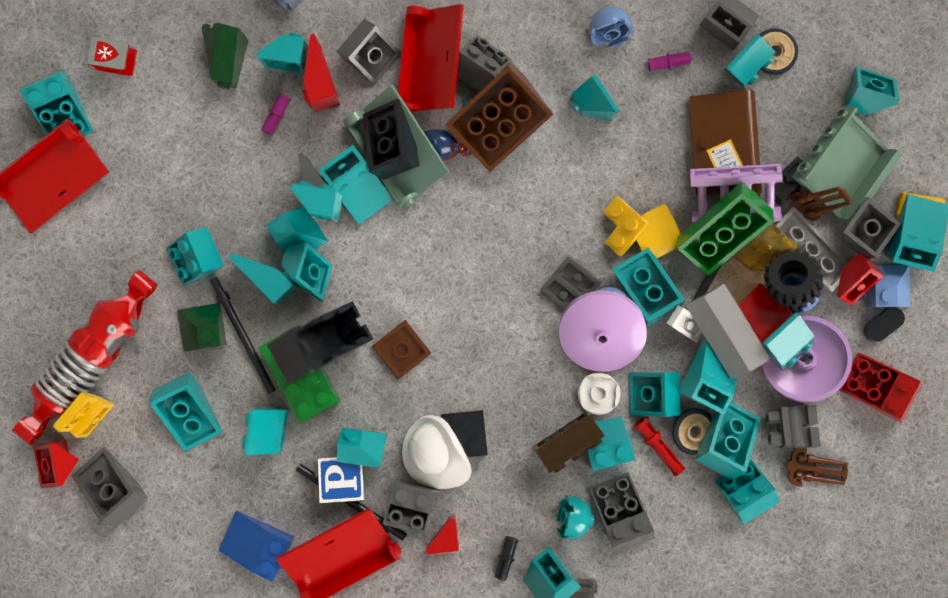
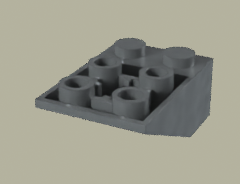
M629 472L589 487L614 553L655 538L654 529Z

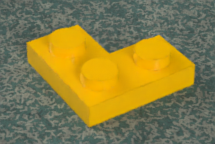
M615 196L603 212L617 225L605 243L617 255L623 256L649 223L619 196Z

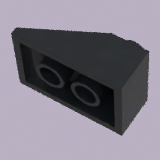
M395 99L363 114L369 173L386 180L419 166L417 145L400 100Z

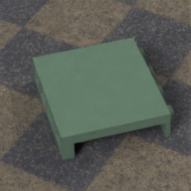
M841 107L835 113L833 120L822 131V135L816 144L810 148L808 155L798 165L796 172L792 176L808 193H815L839 186L841 189H844L850 196L849 199L852 204L829 211L838 221L843 223L850 221L866 197L873 198L902 157L898 150L888 149L854 115L858 110L856 107ZM837 191V192H834V193H831V194H828V195H825V196H822V197H820V198H823V197H826V196H830V195H833V194H837L838 191ZM842 198L831 202H827L825 204L826 206H829L832 204L842 203L845 201Z

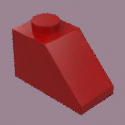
M858 253L842 269L837 296L852 306L879 282L884 275L870 259Z

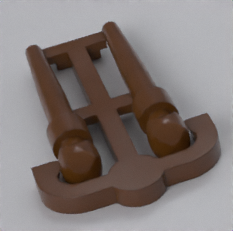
M840 186L802 195V190L798 189L791 195L795 208L805 218L812 221L819 220L825 212L852 204L849 199L850 196ZM837 191H838L837 194H833V195H830V196H826V197L820 198V197H822V196H825V195H828V194H831V193H834V192H837ZM842 198L845 201L842 203L832 204L829 206H826L825 204L827 202H831ZM816 205H820V207L812 208V209H809V210L806 209V208H809V207H813V206H816Z
M795 448L792 451L790 460L786 463V468L789 470L788 480L791 484L802 487L801 480L803 479L806 482L815 481L845 485L848 474L847 462L815 457L810 454L804 455L807 453V449ZM796 460L812 464L815 462V467L799 465ZM820 463L843 466L842 471L819 468ZM797 469L814 471V474H802L801 472L794 471H796ZM819 472L841 475V480L818 475Z

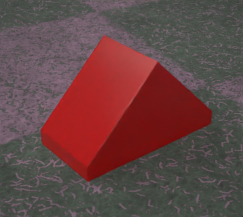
M452 514L427 545L425 549L427 554L459 551L455 515Z

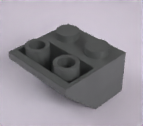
M718 0L703 19L700 26L734 50L752 28L759 15L739 0Z
M477 35L459 52L457 77L477 91H480L512 59L507 57L503 51L497 50L490 45L486 39Z
M396 478L393 483L383 525L425 535L437 489Z

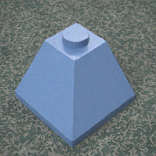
M875 265L884 277L866 292L867 308L910 307L909 266Z

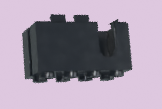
M353 301L316 317L303 326L299 325L288 330L267 345L288 385L352 353L373 340L366 324L360 326L357 319L361 315Z

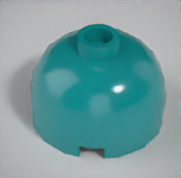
M564 495L566 499H561L557 514V521H560L557 535L560 539L576 540L583 537L589 530V527L593 526L594 515L591 514L590 507L584 500L576 496Z

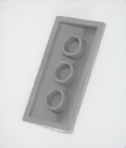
M794 206L791 207L782 216V221H777L773 225L770 233L786 250L790 249V252H794L795 249H800V253L807 251L810 257L814 255L817 262L821 265L823 287L831 294L839 285L842 269L848 261Z
M725 283L686 304V307L731 379L751 372L770 359Z

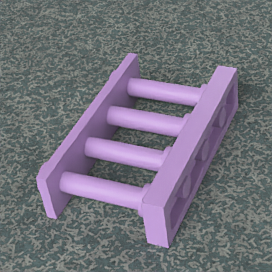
M781 164L690 169L691 187L698 188L699 211H692V224L708 211V186H720L721 200L729 193L730 185L739 184L740 182L745 183L751 190L753 183H765V202L773 209L774 222L782 221L781 208L774 207V183L782 182Z

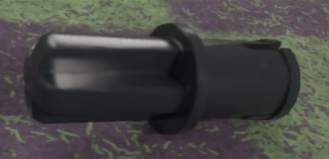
M510 536L505 537L502 552L498 554L500 559L495 572V578L499 580L507 579L511 563L515 561L513 557L519 540Z

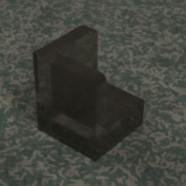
M575 578L581 585V588L573 594L572 598H594V593H597L595 579Z

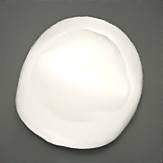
M435 415L423 416L412 424L405 436L402 448L403 463L410 476L418 483L435 489L459 487L467 482L471 476V466L467 455L449 424L443 418Z

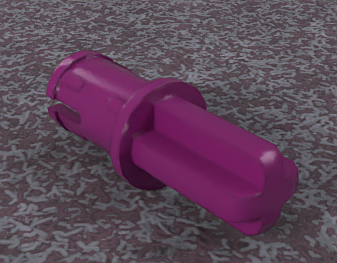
M690 52L671 55L667 53L665 56L648 58L650 72L666 68L671 70L672 67L691 64Z
M278 93L272 108L268 109L269 114L261 128L264 133L273 135L280 119L284 118L283 113L291 98Z

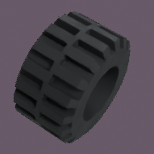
M790 249L785 250V254L779 252L776 254V259L771 258L769 260L770 265L765 267L764 280L771 300L774 299L776 305L782 304L784 309H788L790 306L793 310H798V306H802L804 309L807 308V303L812 305L816 302L815 297L819 298L821 290H823V274L821 265L817 262L814 255L810 257L807 251L800 253V249H795L794 252H790ZM790 273H801L807 277L801 285L795 287L786 286L781 283V280Z

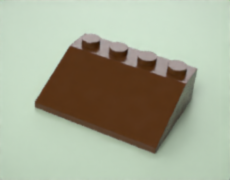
M511 61L450 118L446 126L484 167L491 172L554 114L529 80Z

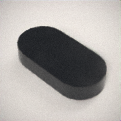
M896 307L887 308L865 325L864 335L870 341H882L903 325L905 321L903 311Z

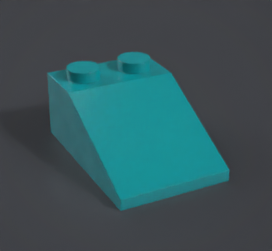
M649 247L612 269L626 296L641 310L645 318L646 328L673 313L678 305L683 307L684 297Z
M232 253L228 256L274 304L282 305L300 287L286 270L282 271Z
M191 372L152 391L149 404L184 451L223 432L201 386Z
M730 402L725 415L718 412L715 413L703 440L700 442L695 460L731 480L745 474L761 418Z

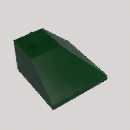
M215 303L178 310L184 352L227 345L221 304Z

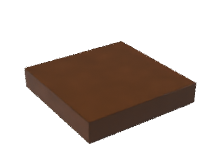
M406 320L372 345L397 379H400L431 354V351Z

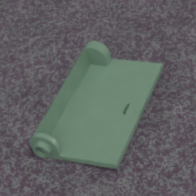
M390 85L363 110L352 113L343 123L367 158L363 114L395 99L400 100L417 145L419 166L386 180L382 178L380 180L397 206L406 209L415 203L414 199L447 174L449 170L395 87Z

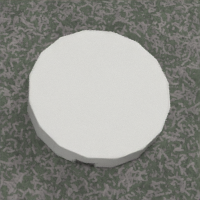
M601 372L591 373L584 377L577 391L581 406L589 413L595 415L611 412L618 405L621 396L620 387L616 380L610 375Z

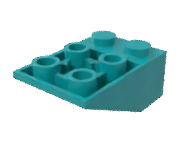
M64 68L26 84L20 90V93L46 135L66 119L74 123L83 136L93 132L75 87Z
M351 145L318 170L326 182L334 186V189H337L342 195L341 202L359 225L393 201V198L376 175L369 173L368 164L354 145Z
M907 194L898 217V221L902 224L891 237L884 255L892 262L935 272L943 251L948 220V204Z
M705 337L678 393L725 415L734 396L736 378L731 379Z
M262 405L251 409L250 413L246 414L245 426H248L247 435H244L242 439L244 455L274 454L283 451L289 408Z

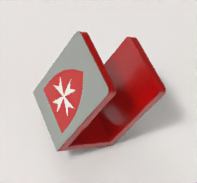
M91 36L86 64L97 71L133 76L137 50L129 48L128 42Z

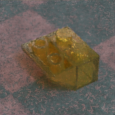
M772 223L734 255V258L750 271H765L766 265H770L769 260L771 258L776 259L777 253L785 254V250L790 249V252H794L795 249H800L801 251L802 248Z

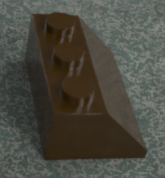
M584 412L534 445L533 448L549 473L552 471L557 473L566 467L565 463L570 459L575 461L583 456V451L588 447L593 449L603 442L601 439L605 435L591 414Z

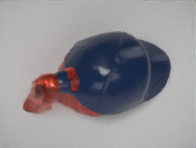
M441 129L424 131L443 161H448L457 154L463 157L472 155L463 143H458L457 139L449 131Z

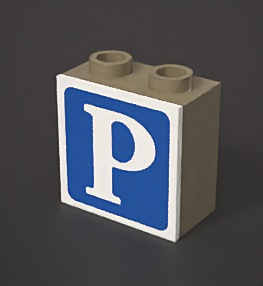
M337 457L318 459V464H314V476L319 477V486H315V499H319L320 504L364 501L362 465L337 462Z

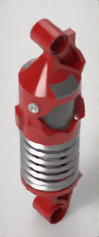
M141 270L137 271L129 279L127 295L118 299L99 300L96 303L86 325L73 331L71 337L66 342V347L60 349L61 354L55 356L56 360L50 362L51 367H47L45 369L46 373L41 374L40 380L35 381L31 386V393L34 399V413L30 417H23L12 429V432L28 445L34 444L42 436L50 420L57 416H62L81 392L89 393L88 387L94 386L93 380H99L98 374H103L116 357L119 356L120 345L123 341L138 331V319L142 312L143 301L151 296L158 286L155 281ZM76 383L80 384L84 389L76 386ZM73 389L75 392H77L78 395H76V394H74V393H72V392H70V391Z

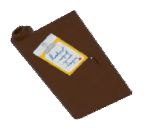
M739 90L689 96L694 169L760 165L755 91ZM762 183L752 184V191L757 195L763 192ZM738 184L730 185V186H729V192H730L733 188H735ZM708 186L707 195L720 194V186ZM695 187L696 196H698V188Z

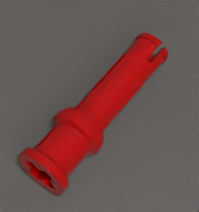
M644 416L632 426L643 437V442L654 449L674 476H678L685 470L682 463L662 440L661 432L655 430L651 425L648 416Z

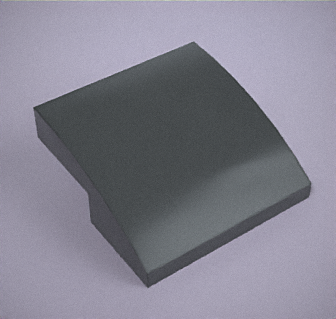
M568 255L541 290L562 308L566 309L579 296L595 291L602 281L572 256Z

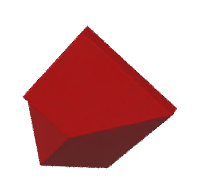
M67 440L33 446L41 488L62 486L79 460L69 453Z

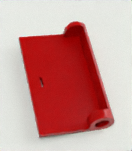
M462 4L435 9H427L416 5L406 7L398 93L412 115L413 112L454 108L464 5Z
M66 119L0 172V198L6 199L27 230L33 233L110 171L77 126Z
M368 508L280 555L276 559L297 585L301 598H329L401 559L402 549L397 541H392L372 510Z

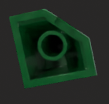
M214 23L213 28H210V25L203 24L202 33L211 79L217 84L218 88L230 90V87L237 89L249 41L248 38L237 27Z

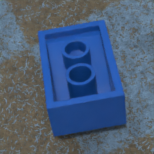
M236 511L218 551L252 573L273 582L281 569V565L277 562L276 558L289 551L295 536Z

